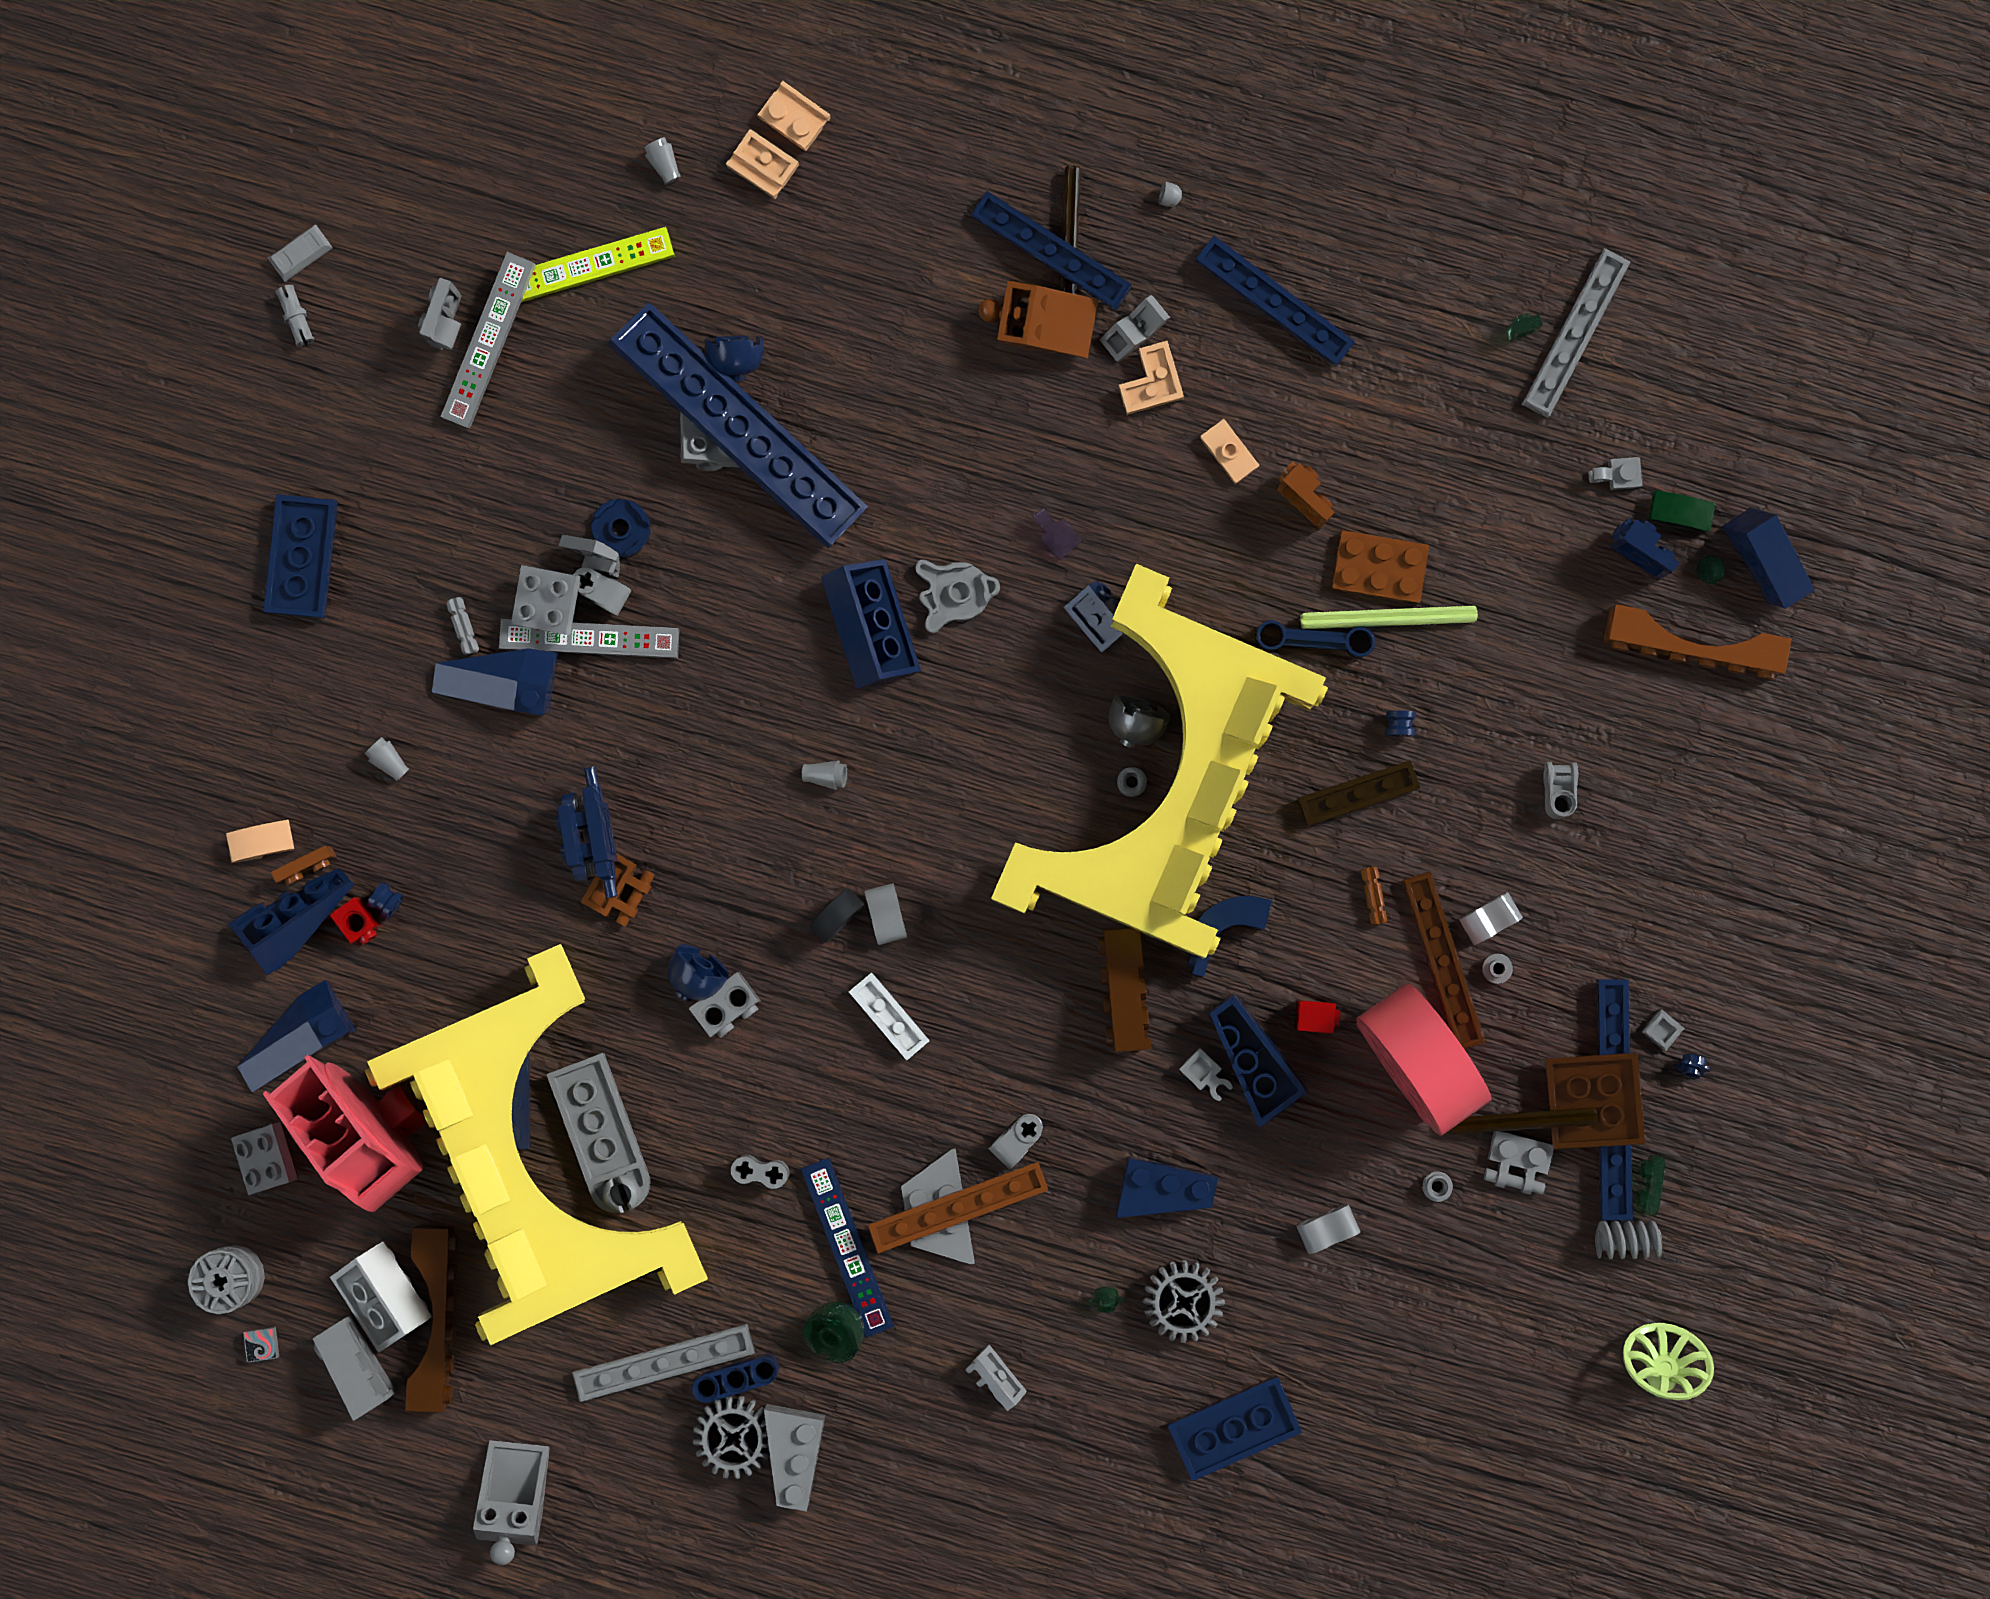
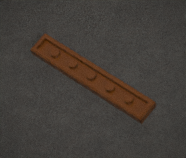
M1431 871L1401 880L1449 1029L1464 1049L1485 1043L1486 1041Z

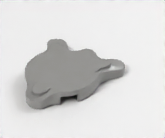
M922 559L915 566L916 573L930 584L929 590L921 592L919 598L929 611L925 621V629L932 634L937 633L949 622H963L979 616L990 599L995 597L1000 591V583L995 577L987 576L970 563L957 562L946 566H937Z

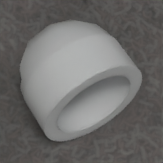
M1165 181L1160 191L1159 205L1167 207L1177 205L1182 198V191L1174 183Z

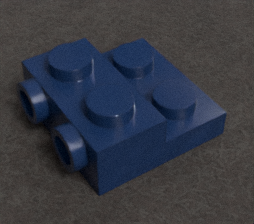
M1627 518L1624 523L1621 522L1611 535L1615 540L1610 548L1658 580L1674 572L1680 562L1673 558L1675 555L1669 549L1663 546H1655L1661 537L1660 534L1655 532L1656 527L1643 519L1632 521Z

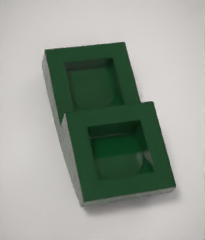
M1654 490L1648 520L1669 526H1682L1703 533L1710 532L1716 503L1686 495Z

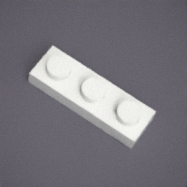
M872 972L849 991L852 997L906 1060L930 1041Z

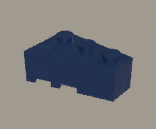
M1749 508L1721 526L1762 588V594L1770 605L1786 609L1815 590L1776 514Z
M1128 1156L1115 1215L1117 1218L1212 1208L1218 1177L1212 1174Z

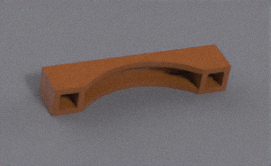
M1615 604L1609 608L1603 643L1611 644V649L1618 651H1629V648L1641 650L1640 654L1644 656L1658 657L1660 653L1670 655L1669 660L1687 663V660L1690 659L1699 661L1698 665L1705 668L1715 669L1717 665L1728 667V672L1746 674V671L1757 672L1758 678L1775 680V676L1786 674L1792 639L1761 633L1734 645H1699L1669 633L1655 622L1646 610Z

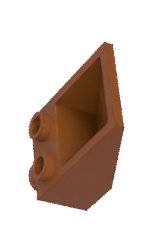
M1007 281L1003 306L995 299H985L979 305L978 312L981 319L985 322H995L1001 318L997 340L1002 345L1088 359L1098 299L1037 285ZM1023 298L1028 299L1029 302L1026 308L1019 307V301ZM1018 327L1023 328V335L1021 337H1015L1013 334L1014 330Z

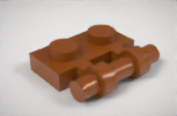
M616 853L618 862H614L618 897L605 899L603 881L595 876L581 903L606 917L609 916L613 907L621 911L616 922L626 927L631 917L635 918L638 912L636 908L644 894L648 895L652 888L650 883L655 874L645 869L640 879L635 878L632 874L637 864ZM626 884H629L634 889L625 903L618 898Z

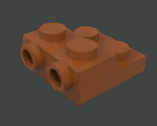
M1292 461L1278 478L1281 483L1277 491L1320 530L1335 513L1331 509L1333 505L1324 495L1319 494L1317 496L1314 493L1321 484L1317 480L1319 478L1318 474L1310 466L1305 465L1303 467L1300 463L1296 464Z

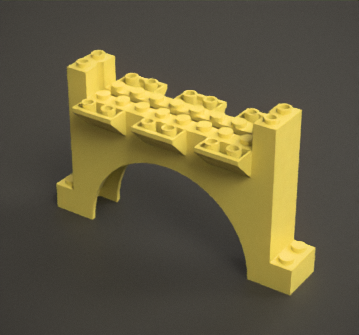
M1136 564L1112 618L1111 627L1136 641L1155 659L1175 692L1182 719L1183 744L1180 764L1174 783L1162 804L1144 823L1126 836L1110 844L1078 852H1052L1030 848L1015 842L991 899L1026 914L1027 909L1033 911L1040 896V893L1035 892L1038 887L1204 959L1208 954L1214 955L1220 941V938L1216 937L1218 930L1185 915L1194 911L1200 894L1195 893L1198 886L1206 883L1212 866L1208 865L1210 857L1214 858L1217 855L1221 846L1222 839L1218 838L1220 831L1224 832L1233 821L1237 810L1233 809L1232 805L1236 804L1238 800L1240 801L1245 793L1249 782L1244 780L1246 774L1250 775L1258 759L1254 751L1255 749L1259 750L1267 741L1273 727L1268 722L1271 723L1274 717H1276L1284 701L1309 711L1313 706L1318 707L1322 703L1328 687L1323 685L1326 679L1324 676L1164 609L1172 590L1171 587L1167 586L1169 577Z
M561 944L527 958L529 965L524 967L531 986L537 983V988L367 1062L370 1068L365 1070L371 1086H378L379 1090H386L414 1077L415 1080L410 1082L415 1096L419 1100H424L428 1108L423 1110L425 1119L429 1127H436L441 1135L436 1141L442 1155L449 1154L452 1166L447 1167L454 1185L460 1182L464 1194L460 1195V1199L466 1213L472 1211L478 1220L473 1223L479 1240L486 1239L488 1243V1249H486L484 1254L491 1270L497 1268L500 1277L497 1280V1284L504 1299L510 1297L509 1300L479 1313L478 1318L480 1321H477L475 1326L481 1340L488 1339L490 1345L660 1267L662 1270L657 1272L665 1291L671 1289L674 1295L708 1279L684 1223H681V1221L666 1227L640 1232H619L588 1225L571 1217L549 1201L532 1181L520 1159L512 1127V1099L520 1068L528 1052L541 1034L563 1014L585 1002V997Z

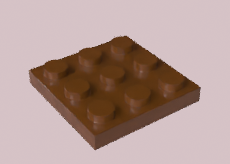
M1638 1053L1546 1058L1550 1110L1594 1107L1597 1111V1123L1551 1127L1553 1149L1646 1144Z

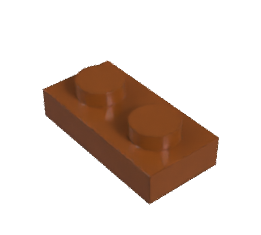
M323 846L272 871L271 874L275 883H286L287 886L303 880L302 874L312 869L316 873L328 868L331 865L329 861L337 857L332 847Z

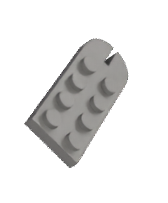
M598 1054L546 1074L593 1201L604 1211L610 1213L626 1212L627 1208L618 1185L623 1184L629 1199V1210L640 1205L649 1193L650 1176L605 1054Z

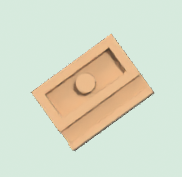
M784 81L781 82L780 87L772 94L758 113L759 119L805 152L822 131L825 123L831 118L829 113Z
M750 129L734 151L731 159L727 161L726 166L773 199H776L780 190L784 188L798 168L799 162Z

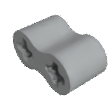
M894 883L865 890L878 945L907 938Z
M1505 892L1464 915L1459 921L1473 945H1477L1518 922L1523 917L1510 894Z
M742 1155L732 1163L731 1175L734 1180L741 1184L758 1181L768 1188L777 1189L782 1187L788 1180L789 1168L781 1160L761 1162L754 1156ZM745 1161L749 1162L748 1167L753 1169V1172L748 1173L746 1177L742 1176L743 1172L741 1170H738V1166L743 1165ZM774 1166L778 1167V1172L783 1174V1177H779L776 1182L772 1181L771 1175H767V1171H771Z
M1349 1204L1335 1207L1296 1225L1308 1254L1319 1252L1360 1233Z

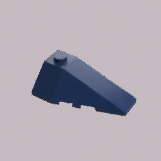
M525 648L438 662L435 664L432 693L514 711L544 715L550 711L558 653Z
M338 868L307 882L301 891L290 894L287 891L279 895L280 900L265 906L262 902L252 907L228 925L266 975H269L294 957L354 884Z
M324 980L299 995L238 1065V1069L252 1093L306 1062L304 1058L306 1055L314 1057L357 1031L329 982Z

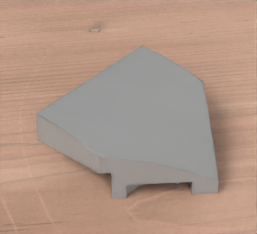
M562 535L559 543L560 547L585 556L582 568L587 567L615 578L619 577V554L612 548L596 540Z

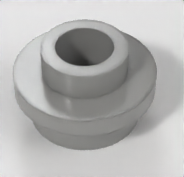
M1136 767L1124 769L1117 778V786L1120 792L1128 797L1140 795L1147 785V778L1144 772ZM1128 777H1135L1137 779L1136 787L1130 788L1127 786L1126 780Z
M1492 954L1483 962V975L1492 983H1503L1512 975V963L1505 955ZM1496 963H1500L1503 966V971L1500 974H1495L1493 971V966Z
M1435 1171L1429 1173L1424 1178L1422 1189L1428 1199L1441 1202L1451 1195L1453 1184L1448 1175ZM1435 1181L1442 1183V1189L1438 1192H1434L1432 1189V1184Z

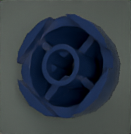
M744 335L715 337V343H712L709 338L704 340L705 355L709 357L711 363L718 370L726 373L733 381L745 380V374L754 372L763 360L764 338L762 336H756V342L748 340V336Z
M687 944L679 945L668 964V979L679 998L685 1001L706 1000L722 988L728 979L729 972L717 958L709 954V960L699 955L700 948Z

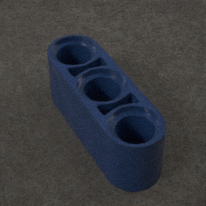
M767 1353L705 1371L694 1381L692 1387L693 1395L698 1401L706 1403L768 1385L778 1375L780 1369L779 1362L775 1356ZM761 1362L769 1363L773 1368L772 1375L762 1376L757 1370V1365ZM731 1371H739L744 1376V1382L740 1385L732 1384L728 1377ZM706 1379L712 1381L715 1385V1391L711 1394L702 1392L700 1381Z

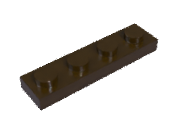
M1409 760L1299 797L1297 800L1306 826H1310L1420 789L1421 787L1412 761Z

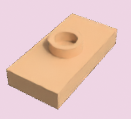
M1225 419L1200 436L1201 441L1234 484H1237L1260 466Z

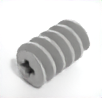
M1637 1220L1634 1225L1630 1221H1624L1622 1225L1618 1221H1612L1610 1226L1605 1221L1599 1222L1595 1234L1596 1252L1599 1259L1601 1258L1602 1251H1606L1609 1259H1613L1614 1251H1618L1620 1258L1625 1259L1626 1251L1630 1250L1633 1259H1637L1639 1250H1642L1645 1259L1649 1258L1651 1250H1654L1657 1259L1661 1258L1662 1237L1655 1221L1649 1220L1646 1225L1640 1220Z

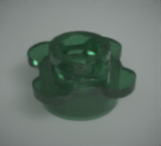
M1112 1287L1096 1289L1094 1291V1299L1088 1301L1089 1306L1097 1307V1310L1103 1313L1113 1312L1116 1306L1124 1304V1298L1118 1297V1291Z

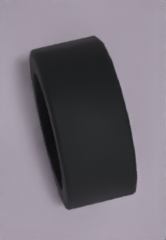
M846 888L819 913L808 928L823 943H827L859 912L864 903L849 888Z

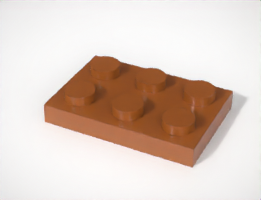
M1342 530L1340 532L1331 590L1419 604L1429 545Z

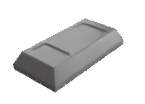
M315 224L269 256L268 260L284 282H286L333 249V247Z

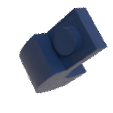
M1255 896L1228 898L1206 909L1196 921L1217 929L1216 937L1222 930L1233 925H1244L1265 930L1272 900ZM1190 953L1187 967L1192 968L1191 974L1205 977L1209 954L1206 958L1202 959Z

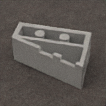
M351 1316L344 1318L313 1338L315 1343L314 1350L318 1357L324 1361L353 1421L397 1393Z
M766 1404L764 1414L776 1505L807 1512L826 1415Z

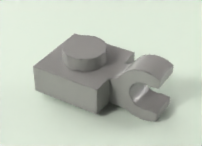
M1640 457L1610 459L1608 461V468L1598 467L1588 471L1589 483L1610 482V490L1636 489L1643 486Z

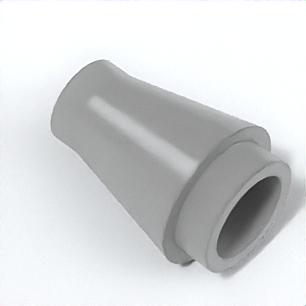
M665 137L653 141L644 147L647 153L645 157L661 176L665 185L681 177L678 172L672 145L667 143Z
M382 737L365 752V755L369 758L368 762L390 775L395 781H398L409 770L391 742H386Z
M839 760L804 764L802 768V781L837 790L838 787L844 788L847 781V765L840 764Z

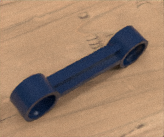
M1268 620L1263 622L1255 633L1257 645L1262 650L1268 652L1276 651L1281 646L1345 650L1353 658H1363L1370 654L1375 647L1373 633L1364 627H1356L1349 633L1289 629L1284 628L1278 621ZM1267 625L1274 626L1280 631L1281 641L1275 646H1266L1260 639L1261 631ZM1361 632L1369 638L1370 644L1366 652L1359 654L1351 649L1349 638L1354 633Z

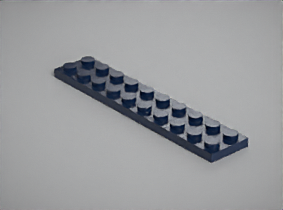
M650 302L609 340V346L827 549L867 509L868 506L726 373L718 370L711 363L709 357Z

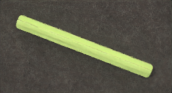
M1476 606L1303 613L1300 617L1302 629L1471 623L1477 621L1478 614Z

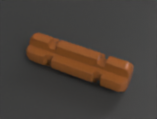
M1375 866L1363 868L1361 874L1363 881L1366 882L1364 890L1368 909H1371V913H1369L1370 922L1372 925L1384 924L1387 922L1386 910L1383 911L1382 907L1385 904L1381 883H1378L1377 878H1380L1378 868Z

